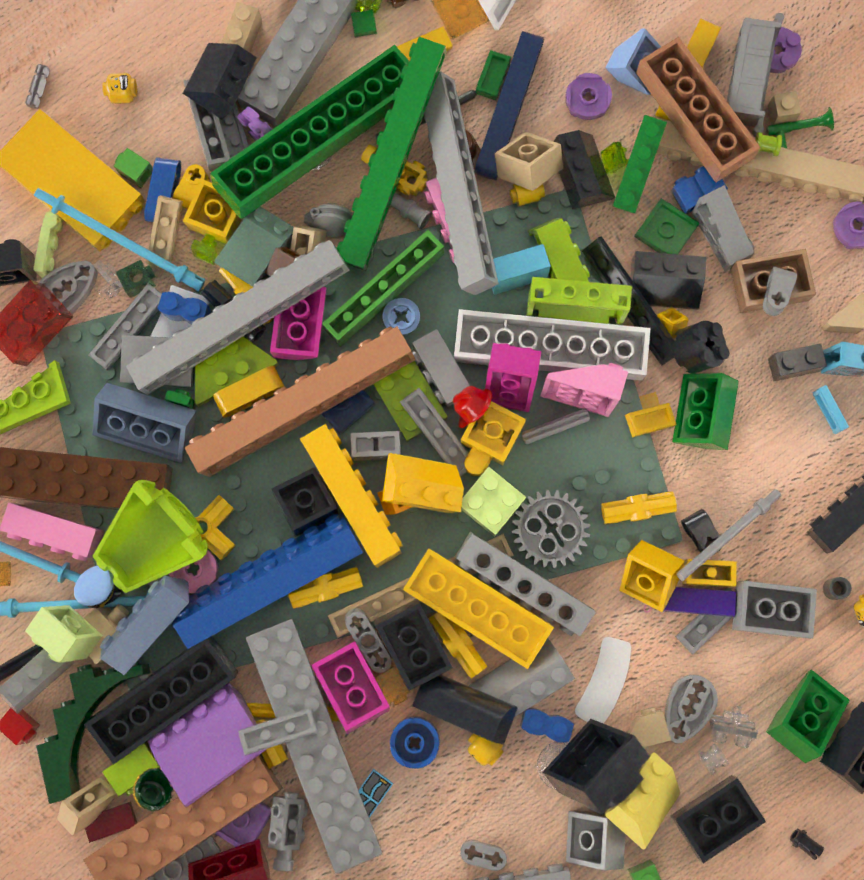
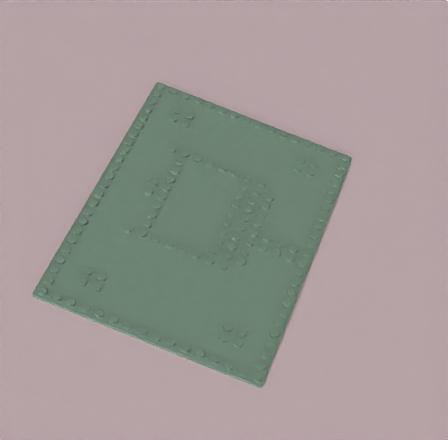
M566 190L545 195V197L540 198V201L518 207L517 204H512L483 212L493 259L538 246L534 235L530 237L527 230L551 219L562 218L570 226L572 233L569 236L572 243H576L579 247L581 255L578 257L581 264H585L590 273L589 282L604 283L582 252L583 249L591 244V240L581 208L572 210ZM439 224L377 241L366 271L347 265L350 271L324 286L327 290L323 322L427 230L442 243L444 255L395 298H406L413 301L420 312V322L416 330H413L408 335H403L411 351L414 350L412 342L437 329L454 357L459 309L526 316L531 284L496 295L493 294L492 288L477 295L462 290L458 283L457 266L452 262L448 250L451 247L449 243H444L440 233L442 227ZM266 274L261 280H266L271 276ZM228 283L221 284L233 297L235 296L234 289ZM204 289L200 290L199 292L195 291L193 293L201 295ZM538 291L537 298H543V292ZM209 303L208 306H209V307L212 309V311H213V309H214L215 307ZM384 309L341 347L324 330L322 325L318 358L305 360L274 358L279 364L275 368L284 386L287 389L296 384L295 381L304 375L311 376L317 372L316 369L325 363L330 365L338 360L337 357L346 351L353 352L359 348L358 345L367 339L374 340L379 337V333L386 329L383 322ZM159 310L137 336H151L161 314ZM533 310L532 317H538V311ZM124 311L41 334L40 340L47 368H49L48 364L56 360L59 362L71 404L58 409L68 454L167 464L173 468L170 493L177 497L194 517H198L218 495L234 508L233 512L218 526V529L236 546L222 561L214 555L218 563L217 579L225 573L231 574L237 571L245 562H253L259 559L265 551L281 547L287 539L297 538L294 536L276 502L271 488L313 467L317 469L300 438L326 424L328 429L333 428L322 414L215 475L207 477L197 472L187 452L183 462L179 463L92 435L95 397L106 383L145 394L138 390L135 383L120 382L121 356L108 371L88 356ZM394 311L397 315L396 323L401 320L407 322V311L403 314ZM609 317V324L616 325L615 318ZM274 320L264 325L266 330L263 332V335L253 342L254 345L271 357H273L270 353ZM421 362L417 364L422 373L425 368ZM456 362L470 386H475L482 390L485 389L489 365ZM195 366L193 367L191 387L163 385L148 395L165 400L167 390L175 392L176 389H181L189 392V396L195 401ZM538 370L530 411L524 412L505 408L526 419L522 431L504 465L502 466L491 460L488 467L526 496L523 502L526 505H529L528 496L536 500V492L545 497L546 490H549L551 496H554L556 490H559V497L561 498L568 493L567 501L569 502L576 498L577 501L574 506L576 508L583 506L579 513L581 515L588 514L583 523L590 524L589 528L584 529V532L590 534V537L582 539L587 544L586 547H578L582 554L577 555L573 553L575 559L573 562L566 558V566L564 567L559 561H557L556 568L554 569L551 562H548L545 568H543L542 561L540 560L536 565H533L534 557L531 556L526 560V550L518 552L522 544H514L513 542L519 536L511 533L512 530L518 529V526L513 525L512 521L520 519L514 513L495 536L504 534L514 555L512 558L546 580L627 558L628 554L641 540L658 548L681 542L682 535L675 512L652 516V518L634 522L627 520L619 523L604 524L601 512L602 503L624 500L634 495L647 494L648 496L668 492L651 434L648 433L632 438L625 417L628 413L643 409L634 380L626 379L620 401L609 417L588 411L590 416L588 422L525 444L521 435L523 431L582 410L540 397L548 373L553 372ZM433 382L430 383L429 386L434 393L437 389ZM374 385L367 387L364 391L376 405L341 435L337 433L342 442L339 445L340 450L346 448L350 457L351 433L399 431L401 455L445 463L423 433L408 442L406 441ZM214 399L199 407L194 402L192 409L196 410V419L191 439L199 435L205 436L211 433L210 429L220 423L225 425L232 421V416L223 418ZM443 403L441 406L448 416L444 421L461 442V438L468 425L462 429L459 428L460 416L455 411L454 405L447 408L445 403ZM253 405L242 411L246 413L247 411L253 409ZM463 445V447L469 453L471 449ZM388 460L353 461L352 470L358 469L366 482V485L363 486L365 492L371 490L379 504L375 507L377 512H384L377 492L384 490ZM317 469L323 483L325 484L330 496L332 497L337 507L338 515L343 513L342 509L340 508L339 504L337 503L336 499L331 493L329 487L327 486L326 482L321 476L319 470ZM468 472L460 476L464 487L463 497L480 476H472ZM81 506L85 525L104 530L105 535L118 510ZM551 506L547 509V514L550 518L556 519L560 516V511L557 507ZM412 507L398 514L385 515L391 524L387 529L390 534L396 532L403 545L399 548L402 554L377 568L354 532L363 553L325 573L336 574L358 567L363 583L362 588L340 594L339 597L320 603L317 601L293 609L287 594L212 636L235 668L255 662L245 637L290 619L294 621L304 648L350 636L349 632L338 638L328 615L411 577L428 548L446 559H450L456 555L470 532L485 541L495 537L462 510L456 513H445ZM519 507L517 511L523 512V509ZM538 511V516L547 525L545 532L547 534L551 532L560 547H564V543L554 532L556 526H550L542 512ZM530 520L527 523V527L531 532H538L540 530V523L536 520ZM202 522L199 525L203 530L202 534H204L208 526L207 523ZM570 526L562 527V536L567 539L572 538L574 535L573 529ZM548 539L543 540L541 547L545 552H552L554 550V543ZM93 558L94 565L97 566L96 560ZM192 563L187 572L193 573L195 576L200 567ZM501 567L497 571V577L500 579H505L509 575V568ZM475 573L473 576L478 578L480 573ZM492 581L489 586L500 592L498 590L500 586ZM520 581L518 588L530 585L529 581ZM145 584L127 593L122 590L119 597L147 595V591L151 586ZM419 600L425 614L435 612L434 609ZM124 606L129 612L126 618L131 615L134 606ZM172 622L137 660L140 661V665L149 664L150 669L153 671L152 673L187 649L173 627ZM371 622L374 629L377 628L375 622ZM139 677L128 679L123 685L127 684L128 688L131 689L142 680Z

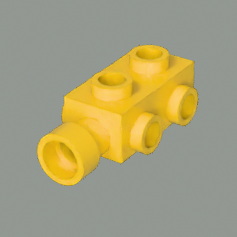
M369 144L362 154L361 161L368 164L372 153L376 154L377 148ZM415 160L412 163L407 161L397 189L407 196L412 194L415 197L419 191L423 192L426 188V181H429L427 179V172L424 171L425 166ZM411 178L416 180L413 185L408 183V180Z

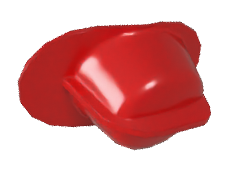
M467 386L454 396V409L460 416L459 428L466 427L485 414L492 401V391L489 389L482 390L475 386Z

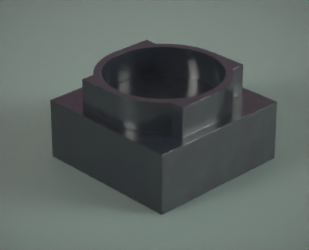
M590 719L542 773L558 793L602 815L607 809L624 801L641 783L643 777L640 775L639 769L650 756L635 735Z

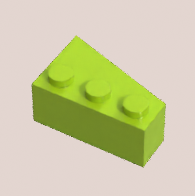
M562 218L551 219L527 230L530 237L534 235L538 245L544 244L551 266L549 271L551 279L589 282L590 273L586 265L581 264L578 257L581 253L578 245L572 243L569 236L572 232L567 221H563Z

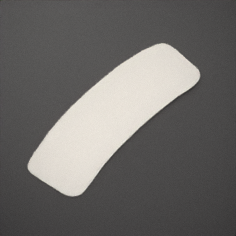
M605 637L602 640L599 658L592 678L575 708V713L579 718L586 722L593 719L604 723L609 717L619 698L628 673L631 656V645L629 642L612 637Z

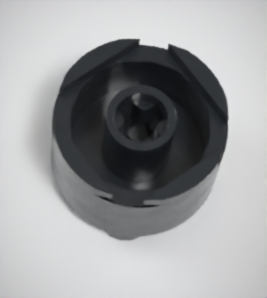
M701 321L682 328L675 334L677 337L672 343L674 358L677 364L688 369L686 372L690 374H696L720 366L729 357L730 352L726 345L723 329L718 322Z

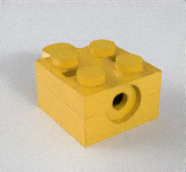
M491 401L485 414L477 421L470 423L461 438V444L471 449L464 463L466 471L472 476H481L488 468L491 460L503 466L525 425L526 419Z

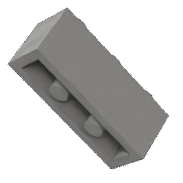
M436 329L412 342L414 349L412 353L416 363L421 362L425 368L422 373L428 384L433 382L437 389L434 394L439 403H445L446 407L449 408L454 405V396L470 385L439 331Z
M43 649L0 687V697L18 713L72 666L74 661L55 662L49 657V653Z

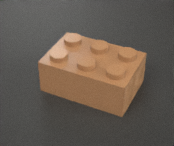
M806 249L736 261L731 267V274L740 313L763 309L767 282L773 267L797 273V279L788 305L810 301L816 295V290Z

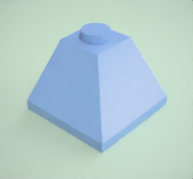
M645 28L641 29L615 48L605 68L618 82L646 95H650L651 93L638 77L636 71L640 60L661 48V46Z

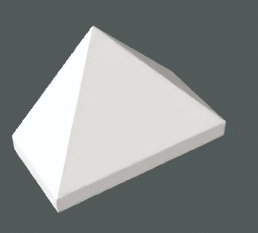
M479 0L494 30H499L516 1Z

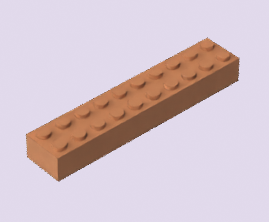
M398 326L382 330L379 333L380 336L374 340L367 339L358 345L359 348L353 352L346 351L337 357L338 360L332 364L325 363L316 369L317 372L311 376L304 375L295 381L296 384L290 388H280L274 392V397L267 401L266 399L259 400L253 404V409L246 413L244 411L236 413L231 417L232 421L225 425L223 423L215 425L210 429L211 433L205 436L199 435L189 441L190 444L184 448L197 472L207 477L215 475L415 361V357Z

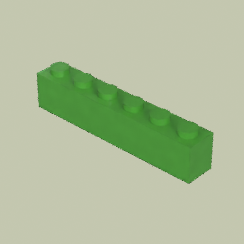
M427 230L322 323L324 330L341 347L384 309L390 301L394 300L444 255L442 243Z

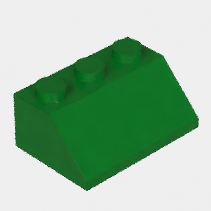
M724 373L683 374L676 416L677 425L674 428L672 442L709 450H728L739 381Z

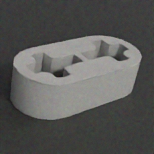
M467 840L461 846V857L464 862L470 865L493 871L501 870L506 865V853L498 846L476 840ZM471 845H474L475 851L482 853V856L473 855L472 858H468V853L464 851L465 849H470ZM495 852H499V857L503 859L502 862L497 861L496 865L492 864L490 858L485 857V854L492 856Z

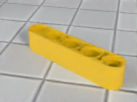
M700 18L687 48L703 68L721 27ZM659 105L655 116L670 121Z

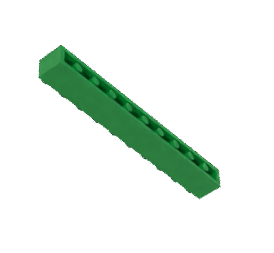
M418 37L417 43H413L410 48L409 57L411 59L409 65L403 67L401 73L403 81L400 88L396 87L393 108L392 110L388 109L384 120L387 123L384 132L380 131L376 141V145L379 146L376 154L372 153L369 159L368 167H370L368 175H364L362 178L360 197H356L353 202L352 211L354 213L352 219H348L345 224V238L337 246L338 252L347 265L364 271L367 270L446 57L445 45Z

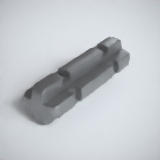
M38 64L36 66L35 73L37 74L33 76L29 88L30 95H27L25 104L30 108L37 109L41 101L39 98L42 97L47 82L45 78H48L50 72L46 65Z

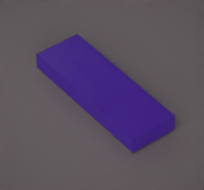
M676 587L663 611L735 617L736 591Z

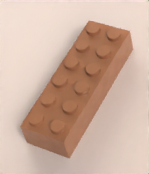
M679 36L640 60L636 74L716 183L756 157L761 147Z

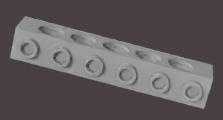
M472 532L468 534L455 555L456 559L459 560L457 565L468 572L471 569L480 573L478 578L489 585L493 581L500 586L498 590L511 598L512 595L520 598L519 604L530 611L533 607L541 612L539 615L541 618L549 623L555 620L561 624L560 629L570 636L574 633L581 636L596 613L595 610ZM480 554H487L489 556V562L485 566H479L476 563V559ZM501 567L509 568V575L505 579L497 577V571ZM528 580L530 583L528 590L524 592L518 591L519 582ZM542 593H549V602L543 605L539 604V596ZM563 606L570 607V613L566 617L559 616V610Z

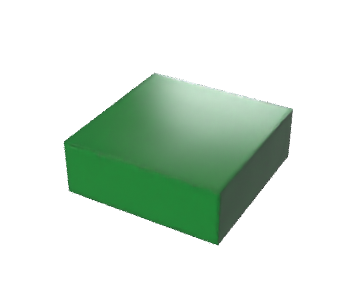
M373 9L351 13L355 37L377 34Z

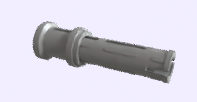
M395 192L391 206L400 211L401 217L404 219L409 218L418 224V228L423 229L430 220L432 212L416 205L415 200H407Z

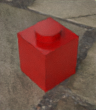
M10 708L0 719V732L16 746L30 743L37 735L35 730L40 726L23 709L16 713Z

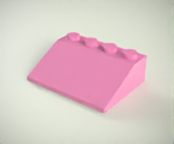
M609 363V365L603 364L548 373L540 397L579 409H587L589 412L609 417L620 401L628 371H624L620 365Z

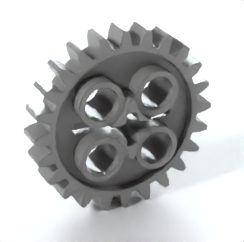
M546 490L545 497L536 492V500L528 496L529 505L522 503L520 507L523 509V512H515V515L520 519L512 521V524L518 526V529L512 530L511 533L518 535L519 538L513 542L514 544H522L518 552L526 550V560L531 556L534 557L533 565H536L540 560L542 561L543 568H545L548 562H551L554 569L556 568L557 561H559L564 567L566 566V558L573 562L575 561L573 553L577 555L582 554L578 548L579 546H587L582 539L590 537V534L584 532V529L589 528L590 524L583 523L588 514L581 515L579 513L583 506L577 508L574 506L577 501L576 498L570 502L567 501L568 493L561 498L559 497V490H556L554 496H551L549 490ZM551 506L557 507L560 511V516L556 519L550 518L547 514V509ZM538 511L542 512L550 526H556L554 532L564 543V547H560L551 532L548 534L545 532L547 525L538 516ZM530 520H536L540 523V530L538 532H531L528 529L527 523ZM570 526L574 531L573 537L570 539L563 537L561 533L562 527ZM548 539L554 543V550L552 552H545L542 549L541 543L543 540Z

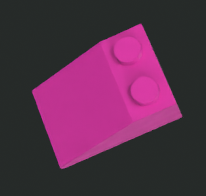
M493 343L485 389L492 391V402L503 408L524 412L530 411L541 351L528 347H514L506 343Z

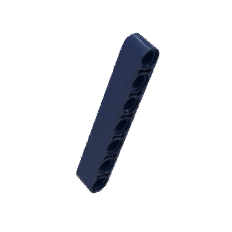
M522 31L475 166V175L494 181L498 178L495 153L510 143L543 46L544 37L525 31Z

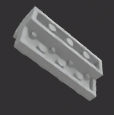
M184 80V87H186L189 80ZM188 98L208 169L214 171L248 147L243 125L237 119L239 115L237 105L235 103L227 115L220 119Z

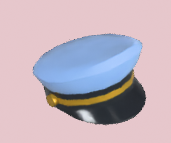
M97 565L87 569L80 575L74 587V595L78 603L84 606L102 608L116 600L122 590L113 583V574L109 570H101Z

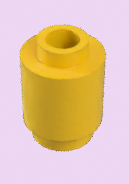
M512 184L513 189L509 190L512 203H516L518 207L540 201V198L545 197L543 184L533 191Z

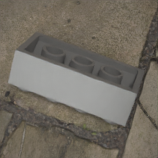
M547 638L528 669L510 659L469 686L518 706L515 714L516 717L573 681L575 677L549 638Z

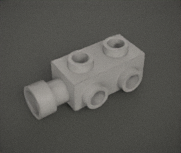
M284 792V796L273 797L268 847L277 850V857L274 858L273 863L274 870L293 871L294 859H292V851L300 850V843L305 839L302 823L303 818L308 813V808L305 804V799L299 798V793Z

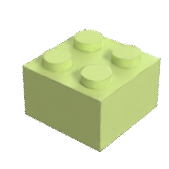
M488 467L462 498L461 510L495 537L525 501L526 496Z
M70 605L41 607L25 630L32 637L31 640L36 645L43 647L49 653V657L58 663L87 659L103 636Z

